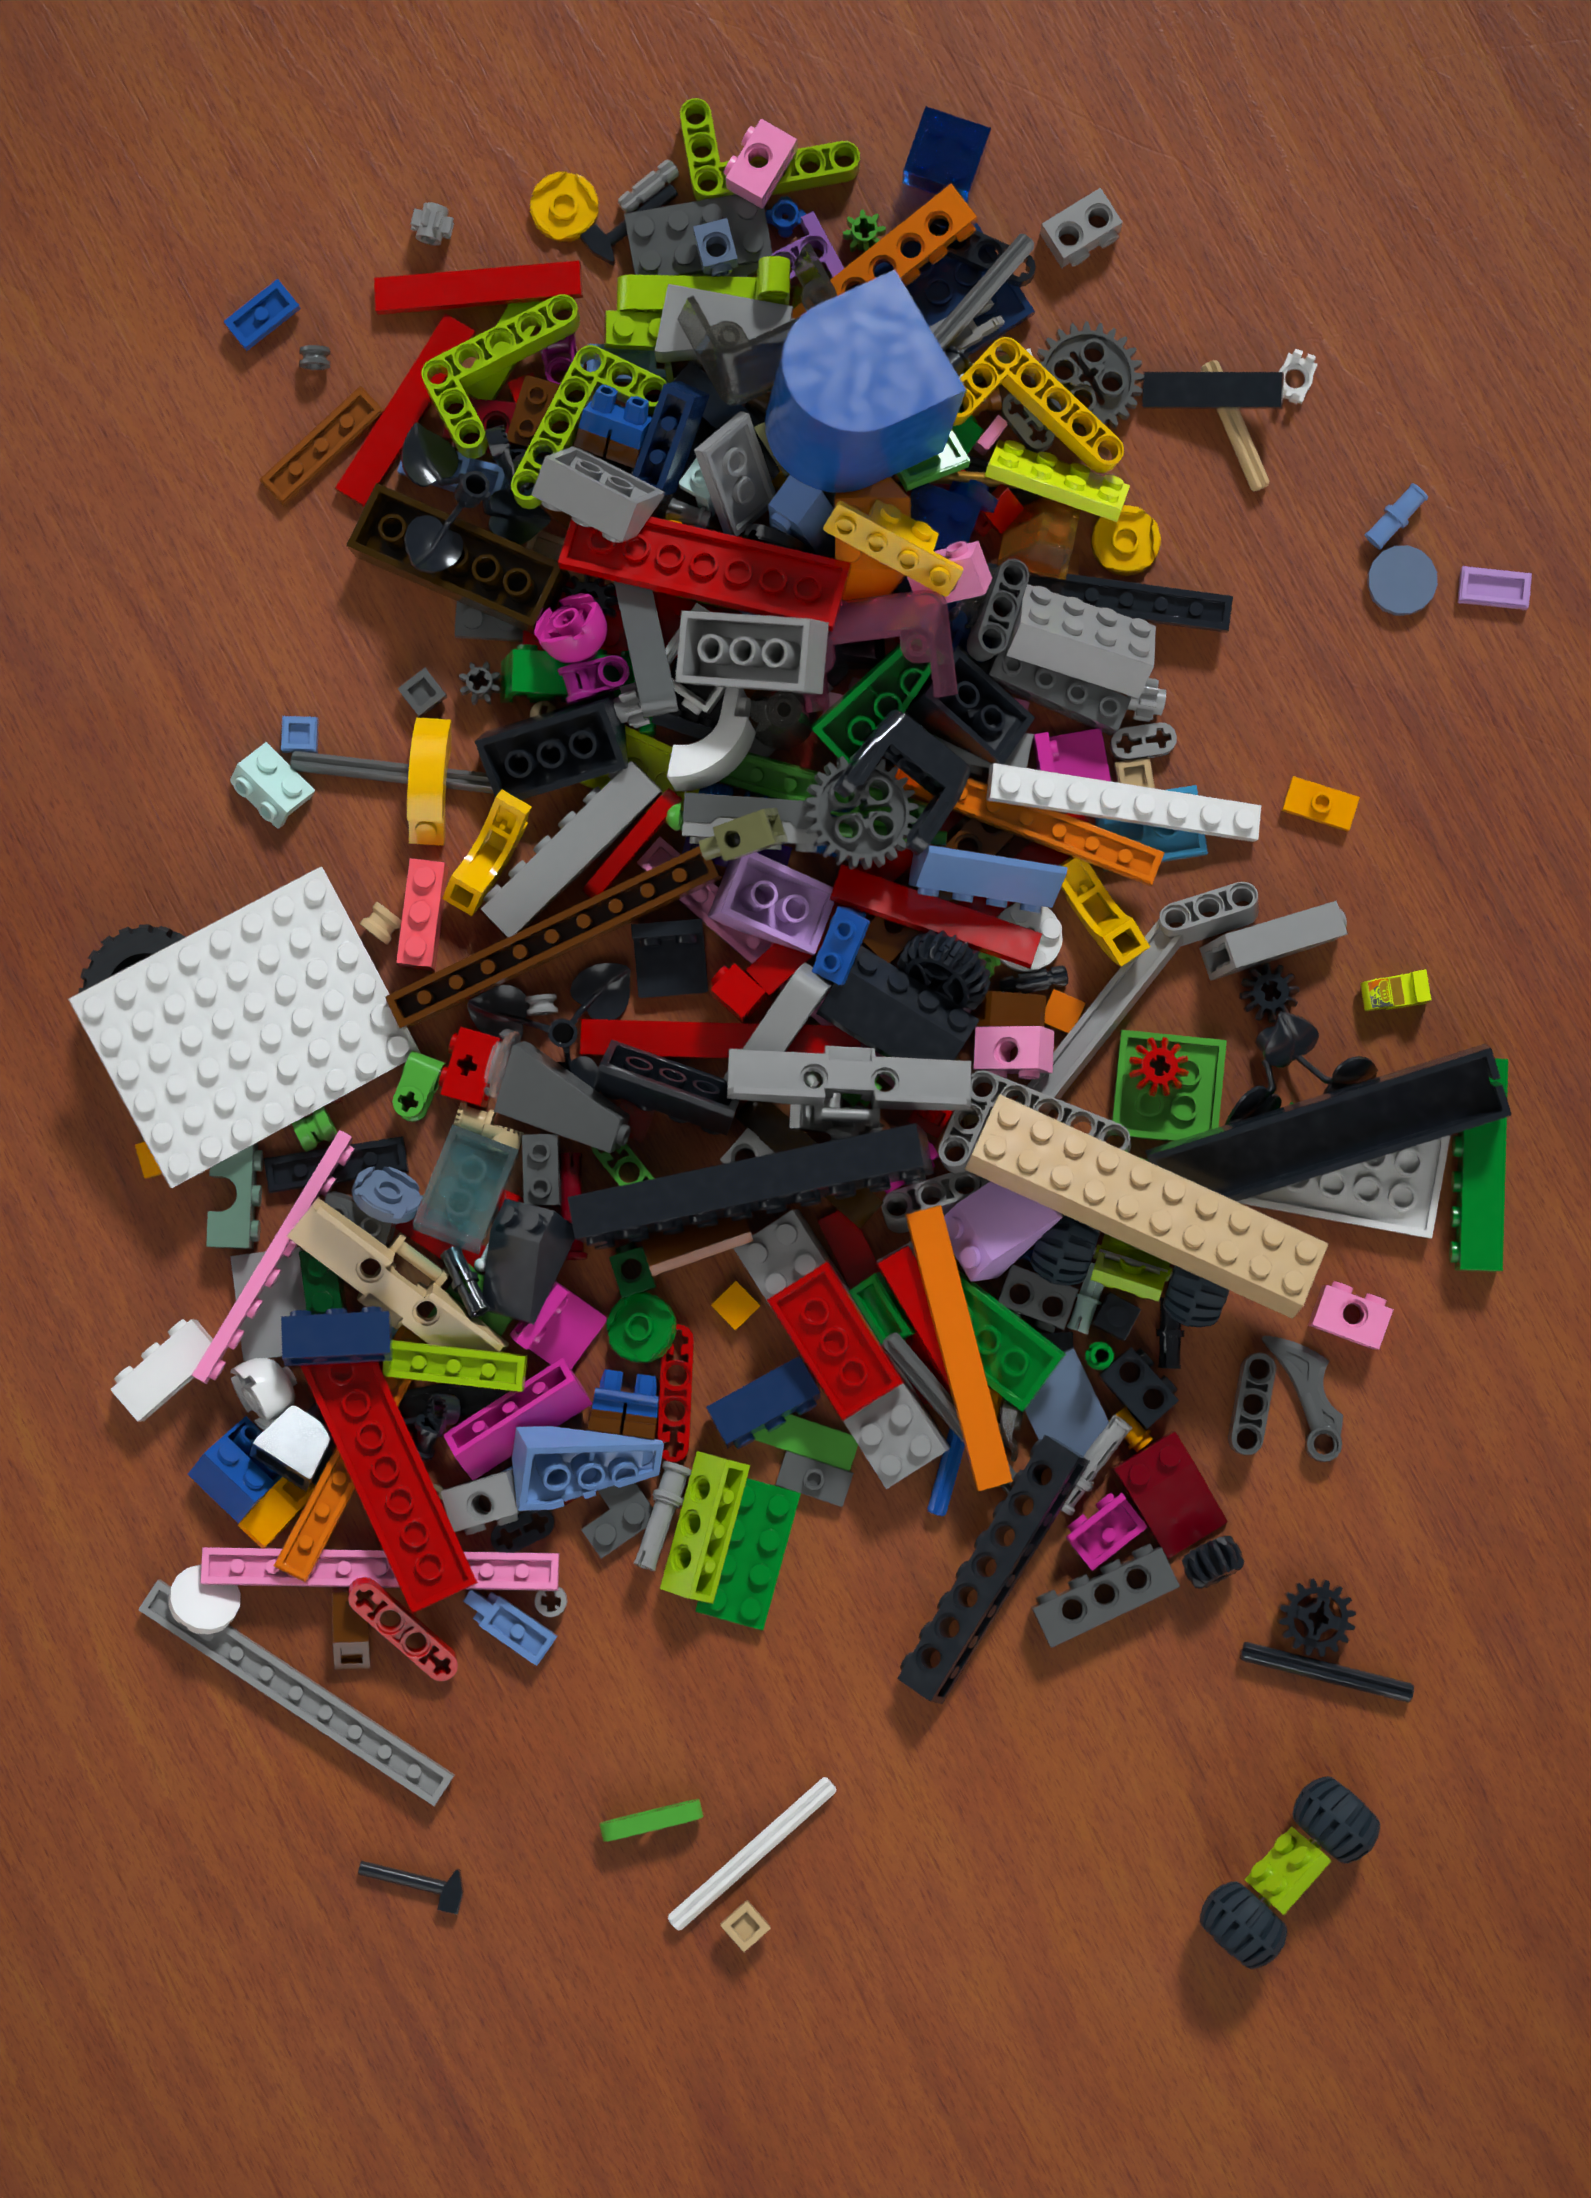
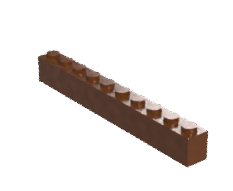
M700 846L393 992L385 996L399 1028L409 1029L717 882L722 877L714 860L706 861L701 853Z

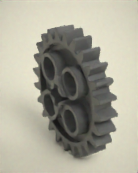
M1085 321L1082 331H1078L1077 327L1072 323L1069 328V335L1058 329L1056 333L1057 342L1049 337L1046 339L1045 344L1049 351L1044 349L1038 350L1037 356L1043 361L1039 363L1075 397H1086L1090 402L1088 409L1103 424L1108 423L1113 429H1116L1118 426L1117 416L1127 420L1129 413L1125 407L1135 409L1138 404L1131 396H1141L1143 391L1142 388L1134 385L1143 382L1144 379L1143 374L1134 372L1141 367L1142 360H1131L1137 349L1134 347L1125 350L1124 346L1128 338L1125 336L1118 341L1115 340V328L1110 330L1107 335L1104 334L1103 323H1099L1095 331L1090 330L1088 321ZM1088 349H1096L1101 353L1102 359L1098 362H1090L1085 358L1084 352ZM1070 353L1076 354L1080 367L1070 357ZM1065 366L1071 370L1073 376L1070 379L1061 380L1055 375L1054 370L1057 367ZM1082 371L1086 377H1090L1093 375L1094 379L1092 382V386L1088 381H1080ZM1031 377L1030 383L1036 385L1035 380ZM1107 378H1113L1119 383L1120 389L1115 392L1107 391L1103 387L1102 381ZM1094 391L1104 400V405L1098 403ZM1047 399V406L1050 410L1061 412V406L1058 401ZM1072 423L1075 434L1079 427H1084L1080 423Z
M853 754V755L850 757L849 763L851 762V760L853 759V757L855 756V754ZM842 756L836 760L837 768L832 763H828L824 767L826 775L818 772L814 776L818 785L811 784L807 788V791L814 797L803 801V805L812 809V811L803 816L804 820L813 821V825L806 832L807 834H818L819 837L813 843L814 847L821 844L827 846L823 854L824 857L829 856L833 852L837 854L836 865L842 863L846 858L848 859L849 869H854L858 862L861 861L863 869L868 870L872 865L873 859L879 868L885 864V857L890 861L898 857L895 849L903 851L907 848L906 842L902 838L907 839V834L911 830L907 826H913L918 820L909 815V813L918 808V804L908 803V798L915 791H904L903 786L908 781V778L905 777L897 780L895 775L898 767H894L888 772L885 770L886 759H882L875 766L865 783L857 786L848 796V803H841L835 798L834 786L849 765ZM869 786H876L882 791L883 798L881 801L875 800L870 796ZM857 806H859L860 811L875 810L880 807H889L891 809L890 813L872 811L864 818H862L861 813L845 814L839 817H832L830 814L831 811L851 812ZM875 820L884 823L887 829L886 836L875 832L873 828ZM839 823H845L850 826L853 832L852 838H845L840 834L838 829Z

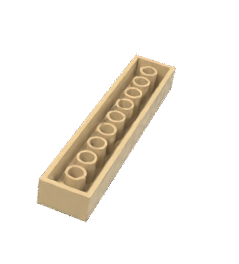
M1000 1094L965 1170L1292 1319L1305 1303L1328 1246V1243Z

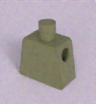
M767 808L713 827L714 836L700 840L699 846L706 861L722 856L724 861H731L788 842L777 808ZM736 833L740 836L739 845L736 844L734 839Z

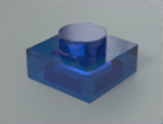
M969 479L968 483L953 481L948 491L949 495L972 510L994 513L999 501L987 492L988 486L973 479Z

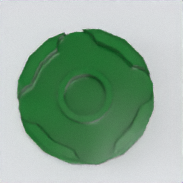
M639 1292L621 1298L611 1309L607 1319L609 1343L620 1357L635 1363H648L662 1357L672 1346L676 1335V1318L672 1308L662 1298L647 1292Z

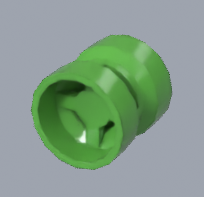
M324 1106L314 1111L312 1115L292 1123L305 1152L316 1148L317 1144L323 1140H333L337 1135L336 1128Z

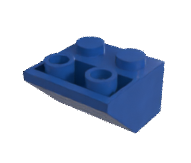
M247 1416L205 1451L187 1474L238 1524L282 1478L281 1475L250 1456L253 1442L263 1432Z

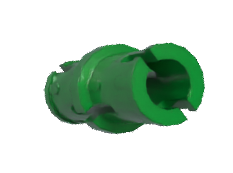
M1095 1342L1086 1350L1085 1359L1091 1368L1104 1370L1113 1362L1114 1353L1108 1344ZM1098 1349L1102 1350L1104 1354L1101 1362H1097L1095 1358V1353Z

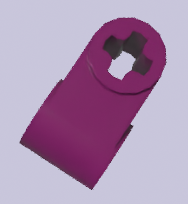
M575 332L541 350L547 381L561 384L554 381L553 377L558 372H567L577 353Z
M611 655L559 668L558 674L563 676L568 692L567 704L586 701L598 695L618 690L629 676L627 662L622 657ZM605 666L615 667L619 672V681H608L603 675V668Z

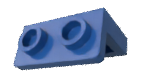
M838 906L836 913L830 921L829 930L824 942L817 953L812 969L813 973L838 985L845 984L870 924V921L865 918V912L852 907Z

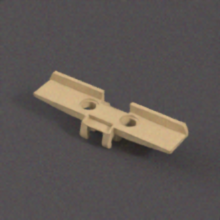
M317 1198L287 1235L289 1239L359 1291L357 1299L366 1307H382L383 1311H389L392 1327L396 1330L403 1324L425 1342L432 1345L503 1352L509 1346L505 1339L478 1317L471 1319L466 1307L440 1288L450 1275L447 1268L440 1269L405 1242L406 1236L402 1233H399L390 1245L386 1247L361 1227ZM395 1253L424 1273L432 1282L428 1286L420 1282L414 1285L395 1270L396 1264L393 1261ZM365 1259H375L380 1263L381 1267L374 1275H368L362 1271L361 1263ZM430 1301L436 1306L437 1313L433 1317L425 1318L418 1313L417 1306L421 1302Z

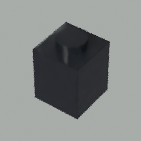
M1110 1292L1104 1298L1091 1325L1120 1341H1125L1142 1309Z

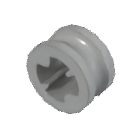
M556 994L525 997L526 1003L530 1005L529 1010L526 1011L527 1016L558 1013V1008L553 1005V1002L557 1000Z
M558 1586V1591H554V1595L557 1598H561V1605H555L557 1609L555 1611H548V1606L541 1603L542 1596L547 1597L546 1591L539 1590L535 1597V1606L539 1613L547 1617L558 1616L562 1613L568 1601L565 1591Z

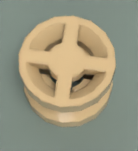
M376 902L372 907V914L368 918H363L359 924L388 945L393 931L401 928L402 920Z

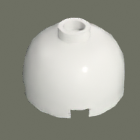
M254 1358L230 1370V1373L235 1374L231 1381L237 1396L247 1412L253 1410L260 1418L254 1420V1422L263 1430H266L291 1405H294L295 1391L293 1386L297 1384V1381L289 1367L281 1368L277 1362L268 1358Z

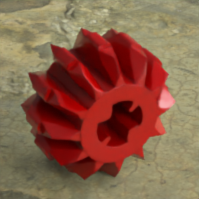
M1166 1037L1162 1038L1159 1048H1157L1154 1038H1149L1147 1040L1149 1051L1140 1044L1135 1048L1142 1059L1137 1057L1129 1058V1064L1139 1066V1069L1129 1073V1077L1136 1078L1141 1076L1143 1078L1136 1086L1138 1090L1143 1089L1147 1083L1150 1084L1149 1096L1151 1097L1156 1095L1158 1086H1160L1164 1097L1169 1096L1170 1088L1168 1083L1178 1090L1182 1087V1084L1175 1075L1187 1077L1189 1073L1186 1069L1178 1068V1065L1188 1061V1057L1181 1056L1176 1058L1174 1055L1181 1049V1046L1176 1044L1170 1051L1167 1050L1169 1039ZM1157 1058L1162 1059V1065L1167 1067V1073L1163 1071L1160 1076L1155 1075V1069L1150 1067V1061L1154 1063L1157 1061Z

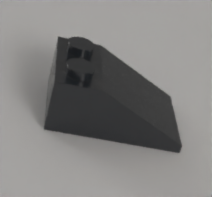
M959 648L948 658H943L937 663L916 697L913 698L906 709V712L929 733L991 764L1005 763L1035 719L1028 710Z
M505 1198L489 1235L482 1293L490 1307L488 1312L534 1325L575 1240L572 1223L553 1210Z

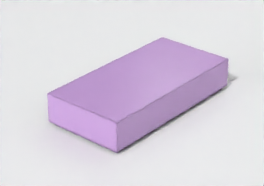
M1462 566L1460 569L1457 603L1527 610L1529 608L1532 573Z

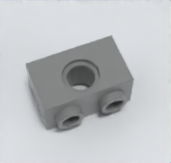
M513 1469L440 1491L454 1532L464 1529L465 1535L485 1530V1523L497 1520L498 1526L519 1520L517 1514L522 1512L518 1511L516 1505ZM481 1495H485L490 1499L492 1504L490 1512H485L481 1509L479 1505Z

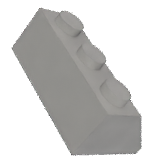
M573 446L545 456L531 495L542 500L541 504L544 507L553 511H563L571 515V519L575 523L585 527L592 526L602 531L604 538L620 543L638 535L663 499L665 492Z

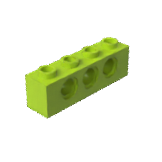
M697 1451L660 1589L688 1599L713 1604L750 1465Z

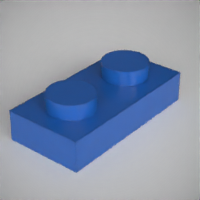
M277 279L223 322L243 348L248 351L301 308L279 279Z

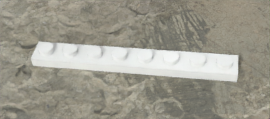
M993 763L989 768L987 801L1250 842L1258 840L1261 805Z

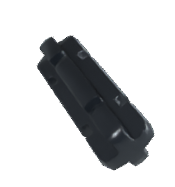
M1060 965L1051 967V971L1041 969L1018 974V978L1013 976L1003 977L999 981L1001 992H1021L1027 994L1050 989V985H1054L1055 988L1068 984L1069 978L1065 966Z

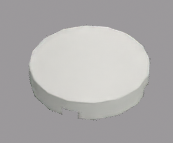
M200 1564L185 1569L176 1577L169 1591L168 1605L173 1618L178 1623L181 1622L186 1626L187 1630L198 1634H212L224 1630L233 1621L240 1608L241 1594L237 1585L201 1584L202 1565Z

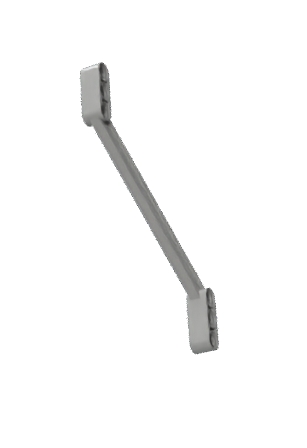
M1237 882L1165 906L1160 912L1159 920L1145 936L1150 948L1117 971L1053 1052V1073H1040V1079H1032L1026 1087L1060 1099L1180 946L1247 926L1257 919L1259 904L1258 891L1255 886L1248 882ZM1239 901H1246L1250 903L1249 905L1242 907L1236 905V903ZM1205 912L1216 913L1213 917H1205L1202 914ZM1174 922H1179L1183 924L1178 928L1168 926L1169 924ZM1019 1096L1015 1100L1016 1102L1025 1105L1026 1100L1023 1097ZM1045 1109L1041 1113L1048 1115L1052 1109ZM965 1170L961 1173L951 1172L894 1190L886 1194L882 1200L884 1203L881 1207L885 1224L892 1232H908L909 1228L905 1214L941 1205L943 1215L945 1216L957 1203L990 1181ZM968 1186L974 1189L969 1194L958 1193L963 1187ZM931 1197H936L940 1199V1201L935 1205H927L924 1203L927 1199ZM896 1208H904L907 1210L904 1214L900 1216H894L891 1214V1212Z

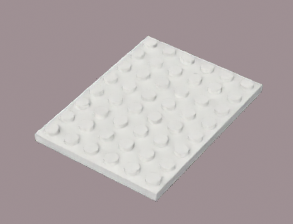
M322 866L68 999L170 1188L181 1184L405 1063L412 1051L420 1053L408 1028H399L385 996L389 995V992Z

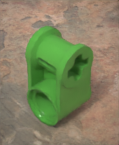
M416 1051L410 1053L392 1101L393 1108L404 1120L416 1122L425 1117L434 1094L439 1088V1077L442 1069L446 1067V1063ZM414 1096L418 1106L416 1108L410 1107L407 1112L403 1102L405 1100L411 1101Z

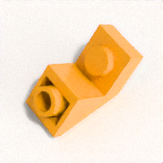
M282 1477L242 1519L238 1526L261 1548H266L288 1526L293 1517L305 1507L315 1485L311 1483L309 1489L305 1492Z

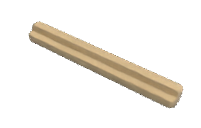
M1217 360L1210 361L1201 368V372H1223ZM1217 409L1251 490L1258 491L1267 487L1269 484L1268 476L1239 409Z

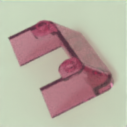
M929 589L842 600L835 628L833 631H828L822 694L804 693L806 713L828 710L830 708L826 673L833 668L835 663V644L900 637L901 650L906 659L913 663L930 662L934 698L958 694L948 607L945 597Z

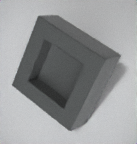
M426 668L422 669L398 688L419 718L447 698L446 693Z

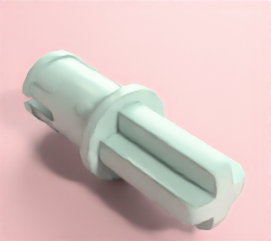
M1091 1263L1081 1290L1076 1295L1078 1298L1069 1324H1067L1068 1328L1078 1329L1079 1332L1085 1334L1089 1333L1097 1305L1102 1304L1099 1299L1104 1286L1101 1283L1090 1280L1095 1263Z

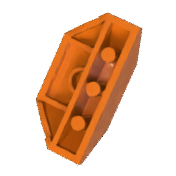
M891 477L860 490L836 492L835 506L839 501H843L869 515L870 509L877 499L884 504H891L897 507L901 513L911 518V498ZM835 537V559L851 563L850 575L843 596L845 607H881L887 600L886 598L897 588L906 575Z

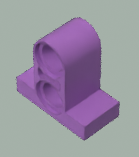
M814 211L801 217V228L805 237L781 248L771 255L786 257L790 260V266L793 269L790 273V288L825 271L830 280L844 269ZM811 248H818L823 252V256L818 260H810L805 256V252Z

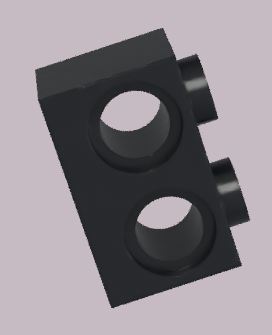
M1129 1347L1097 1376L1119 1401L1128 1408L1142 1427L1148 1429L1179 1401L1174 1395L1178 1389L1165 1375L1159 1378L1150 1367L1154 1365V1362L1141 1348L1135 1351L1132 1347ZM1126 1362H1131L1138 1368V1377L1131 1383L1123 1381L1119 1374L1120 1367ZM1151 1388L1158 1390L1162 1396V1402L1156 1409L1147 1408L1143 1402L1144 1393Z

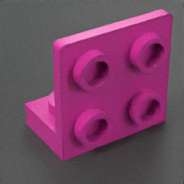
M1101 729L1049 737L1048 732L1034 734L1032 744L1037 770L1111 782Z
M555 1280L534 1325L519 1321L509 1335L526 1350L530 1349L552 1365L563 1358L572 1369L606 1323L607 1318Z

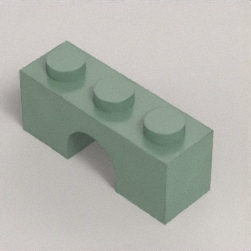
M257 1143L210 1167L209 1176L228 1178L234 1183L237 1197L234 1204L225 1211H208L206 1247L254 1249V1242H259L261 1225L260 1221L255 1220L256 1206H261L262 1186L256 1184L257 1171L263 1170L264 1157L263 1150H258Z

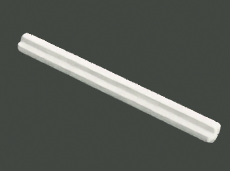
M826 1777L819 1780L683 1901L668 1916V1920L673 1927L680 1931L833 1796L836 1793V1787Z

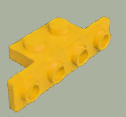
M877 499L870 509L869 515L843 501H839L824 524L823 530L944 597L950 594L963 573L962 566L934 552L939 533L934 531L928 524L922 521H915L901 513L897 507L891 504H884Z

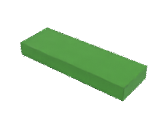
M792 1414L784 1417L786 1423L771 1432L764 1428L753 1434L756 1441L846 1471H850L858 1447L852 1434Z

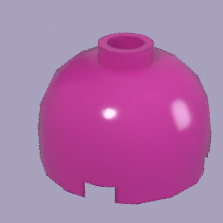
M575 594L560 600L562 604L560 608L552 612L549 607L541 615L536 623L534 633L542 648L556 660L563 663L588 661L597 654L606 639V618L600 605L591 595Z

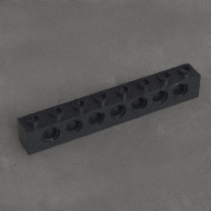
M1045 1435L1043 1439L1038 1440L1033 1445L1029 1454L1031 1459L1024 1470H1020L1013 1478L1011 1483L1012 1490L1006 1500H1002L996 1506L992 1515L994 1519L987 1531H983L976 1539L974 1544L975 1551L969 1561H965L959 1567L955 1576L957 1580L952 1589L940 1598L937 1605L938 1612L932 1622L926 1623L920 1631V1641L915 1650L908 1653L901 1663L900 1670L902 1671L897 1679L930 1702L944 1703L1090 1463V1460L1055 1438ZM1050 1468L1052 1478L1048 1484L1043 1485L1041 1475L1045 1469ZM1031 1498L1033 1500V1510L1025 1516L1022 1510L1023 1504ZM1013 1529L1015 1539L1011 1545L1006 1546L1004 1536L1008 1530ZM994 1559L996 1570L993 1575L988 1577L986 1565L990 1560ZM975 1589L978 1599L974 1606L969 1607L967 1597ZM954 1620H957L959 1631L952 1638L949 1634V1626ZM938 1650L941 1656L940 1663L937 1667L933 1668L930 1659L932 1654Z

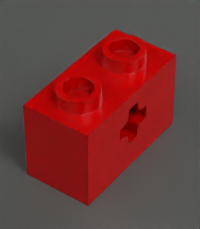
M735 963L729 969L724 965L711 979V985L713 986L711 988L712 997L741 1023H745L767 999L766 991Z
M460 1027L458 1034L454 1033L450 1040L448 1052L452 1056L449 1066L442 1069L439 1077L438 1086L442 1087L440 1094L487 1108L507 1041ZM472 1061L477 1065L476 1071L468 1072V1070L464 1069L465 1062L470 1063Z

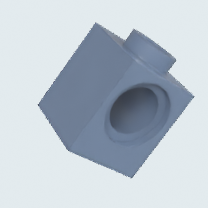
M727 218L693 226L694 238L704 276L712 274V277L725 276L732 273V268L738 267V258ZM718 243L726 248V252L720 257H713L708 254V247Z

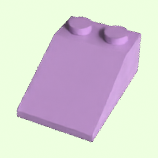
M753 853L728 862L708 917L740 932L815 955L834 905V901L830 900L833 887L759 853Z
M991 1181L957 1203L944 1216L953 1252L971 1282L999 1278L1044 1233L1063 1217L1061 1213Z

